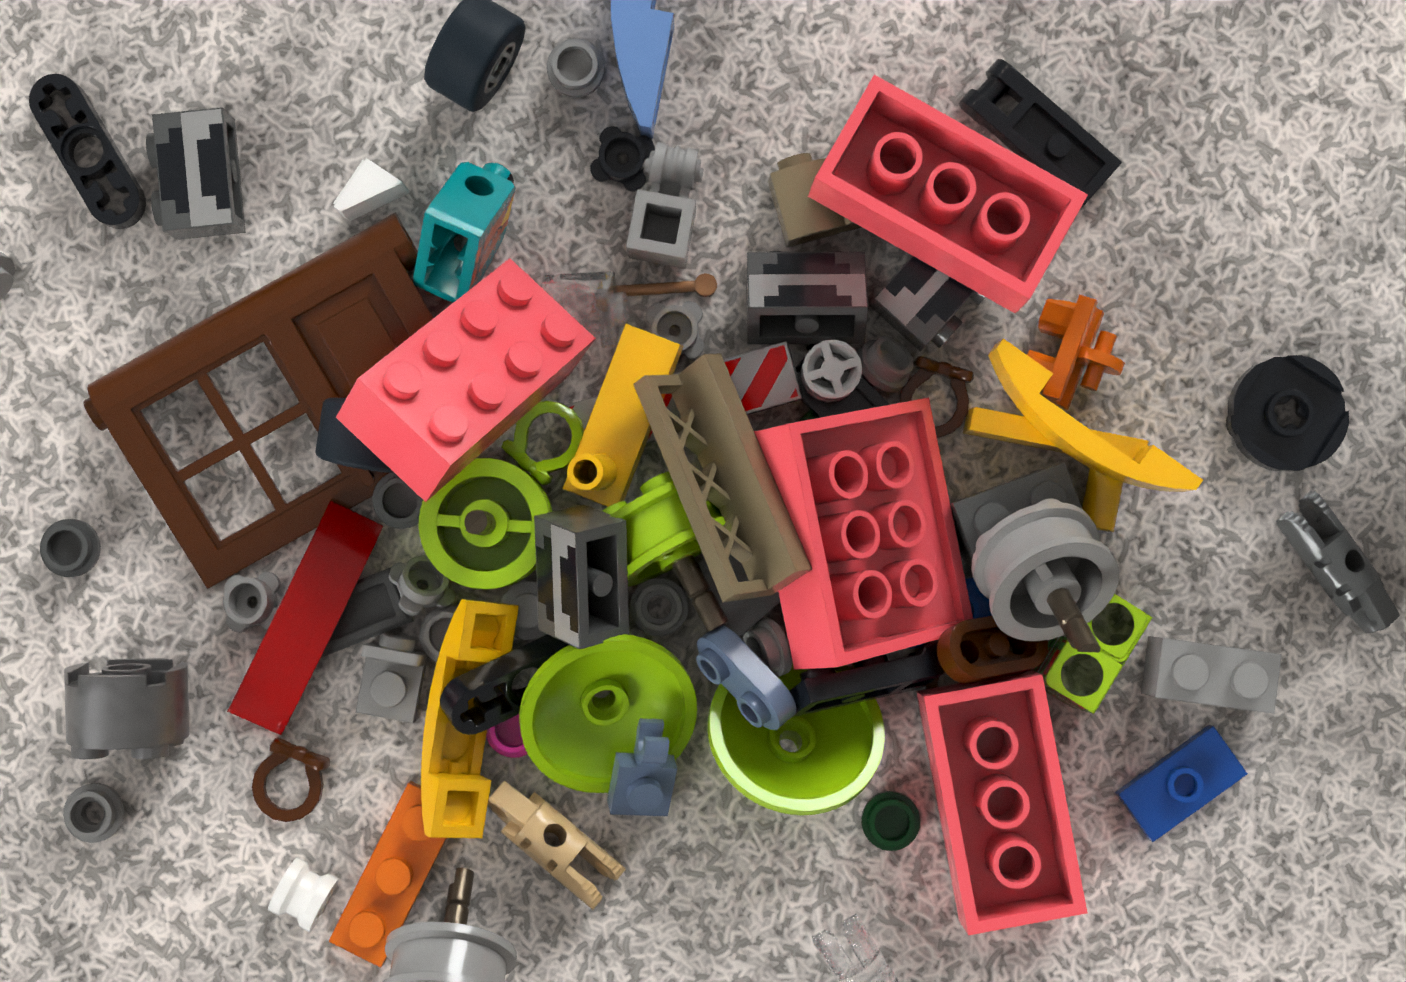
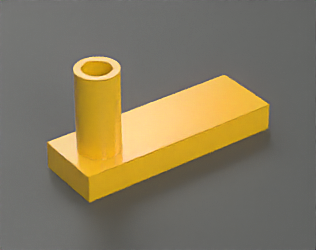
M625 324L575 457L568 465L567 478L562 489L607 507L625 500L652 430L633 384L644 375H673L683 350V345Z
M972 407L968 410L963 434L1064 453L1045 438L1025 416L979 407ZM1090 429L1131 459L1134 458L1140 448L1148 446L1149 443L1148 440ZM1090 468L1082 509L1091 517L1097 530L1114 532L1123 482L1105 476Z

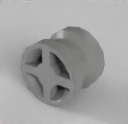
M835 339L822 341L814 345L806 354L800 370L801 382L806 392L814 399L826 403L839 402L848 397L859 384L862 375L861 359L856 350L846 342Z

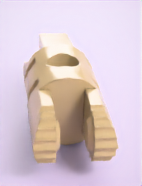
M504 781L489 797L487 807L507 824L501 830V833L591 909L594 910L603 896H601V893L594 884L569 865L573 859L579 854L596 868L599 873L614 881L618 880L626 870L617 860L585 833L581 832L572 822L555 810L537 793L534 792L528 799ZM546 832L555 834L559 839V846L552 847L544 841L543 834Z

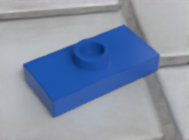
M1208 725L1115 793L1146 837L1151 842H1154L1248 773L1215 727Z

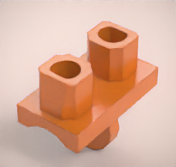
M1080 294L1076 303L1055 299H1047L1039 318L1038 329L1041 333L1063 339L1056 358L1033 350H1029L1026 354L1053 373L1040 393L1053 404L1065 410H1068L1084 366L1087 368L1080 386L1097 391L1103 373L1116 376L1121 375L1125 362L1110 355L1117 338L1115 334L1101 330L1094 349L1092 348L1104 312L1096 307L1098 303L1096 299Z

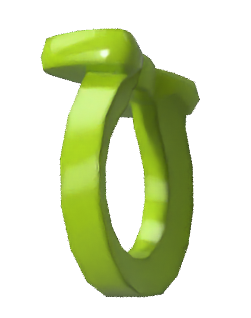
M553 401L539 402L517 421L514 440L507 439L503 441L501 448L514 458L523 470L528 471L540 484L546 486L553 479L550 473L566 468L575 457L584 433L583 424L576 412L565 404ZM554 413L560 415L570 425L572 433L571 444L561 456L535 462L526 452L531 424L543 414Z

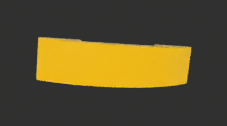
M1004 338L994 345L989 352V359L999 381L1020 412L1045 438L1078 462L1120 482L1157 491L1197 490L1203 479L1155 445L1140 448L1134 458L1131 459L1039 394L1053 373Z
M461 599L446 631L431 683L422 745V816L424 833L430 838H483L491 780L480 775L487 730L472 735L457 731L442 711L440 698L444 688L454 678L512 651L518 605ZM474 698L468 701V710L474 706Z

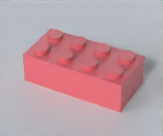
M875 74L815 176L808 195L809 198L1015 314L1030 300L1088 194Z
M509 258L356 380L336 418L417 495L427 502L571 374L596 338Z
M1029 670L1019 675L971 684L958 683L916 691L958 918L967 934L974 935L1087 914L1043 675Z

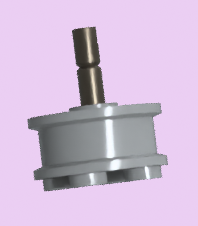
M1045 499L1035 505L1010 514L978 538L972 559V576L979 591L989 599L991 615L1001 631L1010 637L1024 641H1043L1065 635L1071 647L1077 649L1078 652H1100V646L1087 623L1093 620L1114 596L1119 583V567L1111 551L1099 542V533L1096 525L1084 510L1072 504L1062 503L1057 499Z
M456 868L454 883H451L448 888L446 901L448 906L445 908L443 922L408 924L396 928L389 933L385 943V954L392 963L389 978L382 982H505V975L509 974L516 966L517 951L508 940L493 932L467 925L468 907L470 906L474 872L472 870Z

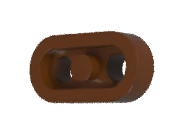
M992 616L964 620L948 628L941 634L937 644V655L941 667L950 678L963 684L1022 674L1038 667L1045 660L1048 652V640L1024 641L1010 637L1000 630ZM1010 644L1012 645L1013 653L1009 650ZM961 650L965 653L966 659L963 657Z

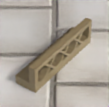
M721 353L703 354L679 374L644 375L633 385L722 603L771 596L812 570ZM661 394H672L680 413V419L666 408ZM684 445L697 455L702 471H699L688 462L683 449ZM706 500L719 508L725 520L724 526L711 517ZM729 555H732L742 563L749 581L738 582L728 559Z

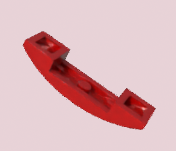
M330 500L227 712L282 735L333 634L384 525Z

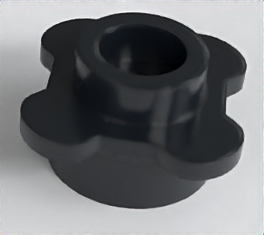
M615 126L605 128L599 136L601 142L599 157L590 165L593 178L598 182L612 180L621 183L626 190L631 192L641 189L646 183V177L643 173L645 160L649 158L651 151H655L653 141L645 135L636 137L631 133L621 132ZM620 154H626L628 161L625 164H620L617 161V157Z

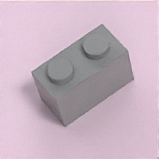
M1148 636L1141 694L1155 698L1274 714L1282 654Z

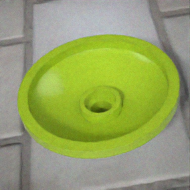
M623 634L608 638L601 644L584 649H577L568 645L545 661L535 672L524 691L519 711L520 732L530 759L548 778L573 790L587 793H608L616 752H634L639 719H663L662 737L669 738L668 755H674L676 760L686 748L694 731L697 718V699L689 674L677 657L663 646L651 640ZM611 690L604 698L594 696L600 691Z
M792 662L789 673L778 678L790 690L801 682L799 675L809 669L794 670ZM847 665L834 667L836 672L851 669ZM720 683L712 698L708 714L709 744L715 761L724 776L745 797L758 805L779 813L816 815L835 810L857 797L869 784L878 769L884 751L885 727L876 699L792 717L777 730H770L764 726L757 728L750 724L741 714L735 697ZM783 739L792 740L798 750L795 752L786 751L781 747L779 741Z

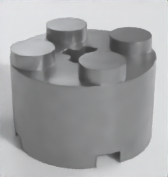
M173 659L107 660V666L102 667V672L89 674V662L72 665L64 669L66 743L71 745L72 758L84 760L98 759L108 756L109 750L131 749V757L136 759L161 758L169 755L170 746L181 745L184 743V739L189 737L187 663L181 662L173 667Z

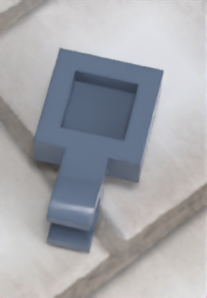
M640 718L637 726L634 752H616L607 797L610 815L668 816L677 774V765L674 755H668L669 738L662 737L663 719Z

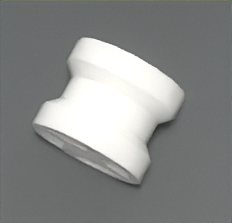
M297 857L291 863L277 886L269 903L268 911L278 916L287 913L297 918L300 928L311 932L322 916L337 887L339 879L329 873L320 876L310 871L308 862Z

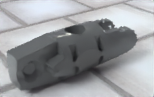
M1310 491L1299 500L1298 506L1302 516L1298 512L1294 513L1291 511L1289 513L1287 511L1276 521V525L1334 604L1346 616H1350L1366 634L1386 629L1400 614L1383 587L1384 584L1380 579L1379 573L1321 495L1316 493V491Z

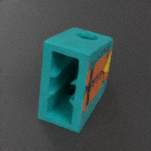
M462 162L458 165L424 213L413 276V283L416 287L453 303L481 281L506 233L516 189L514 178L506 167L498 163H487L483 168L469 162ZM459 234L468 238L460 252L453 243L455 237Z

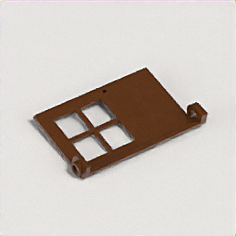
M396 212L88 384L87 390L90 398L84 400L83 403L90 419L99 430L104 431L108 428L207 589L317 528L330 500L351 509L372 497L377 483L385 475L389 474L337 464L341 471L340 474L287 503L251 444L305 413L318 432L324 400L328 398H347L356 380L434 318L408 272L415 270L418 250ZM264 342L299 403L244 433L208 372ZM197 380L233 440L184 468L177 470L141 410L190 382ZM240 450L275 510L221 540L185 481Z

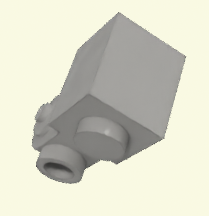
M658 142L655 151H651L649 158H646L644 172L649 173V182H652L650 191L637 189L626 245L630 259L686 269L696 217V200L689 199L690 190H694L696 182L701 183L704 170L700 168L701 160L697 159L698 149L687 148L682 150L680 146L672 148L669 144Z

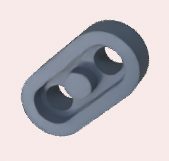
M722 625L707 632L698 639L697 650L699 655H697L696 661L700 670L712 683L717 685L721 683L735 697L741 714L750 724L757 728L764 726L770 730H777L796 714V704L787 687L735 632Z

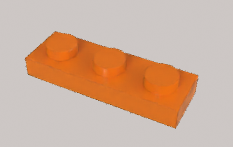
M412 781L408 782L329 939V942L380 968L387 959L385 954L387 936L396 928L404 925L447 839L430 838L425 835L420 785Z

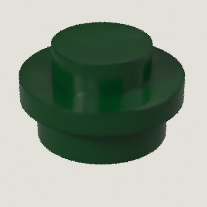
M885 791L873 796L866 803L862 811L861 825L865 836L874 846L886 851H896L907 847L916 838L920 829V815L916 805L906 795L895 791Z

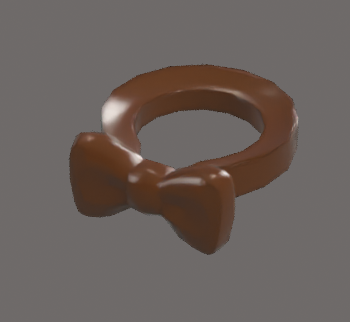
M918 356L914 361V367L918 371L903 387L899 403L912 401L916 388L929 380L932 375H942L948 378L956 398V410L949 421L943 425L935 426L937 438L949 435L962 425L968 413L969 398L965 383L973 381L974 372L952 366L948 362H938L927 357Z
M277 737L270 743L269 750L273 754L265 759L254 773L252 783L254 801L260 810L273 820L283 822L300 820L312 812L321 800L324 786L321 771L326 770L330 766V758L311 752L304 746H296ZM289 758L305 764V772L310 786L308 797L304 803L292 809L281 808L274 804L266 791V780L271 770L286 762Z

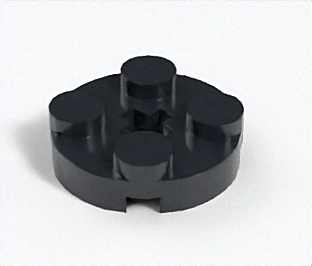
M1302 355L1273 357L1249 368L1235 383L1228 400L1226 428L1233 437L1237 448L1254 464L1271 471H1301L1326 461L1342 444L1349 426V411H1345V401L1341 394L1345 391L1338 377L1327 366L1315 359ZM1290 399H1293L1298 403L1295 413L1301 418L1298 426L1287 424L1282 428L1276 422L1278 415L1274 412L1276 403L1286 404Z

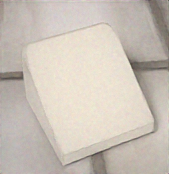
M366 158L361 161L333 204L334 208L342 216L352 221L407 195L410 191L402 181Z

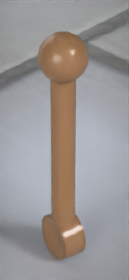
M707 273L700 274L695 281L616 285V283L606 280L598 285L596 294L599 300L604 303L614 302L617 297L688 292H696L701 297H710L717 289V281L714 276Z

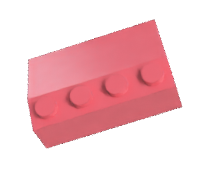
M929 397L754 431L812 567V570L778 591L794 670L840 667L935 641L948 628L964 620L973 619Z

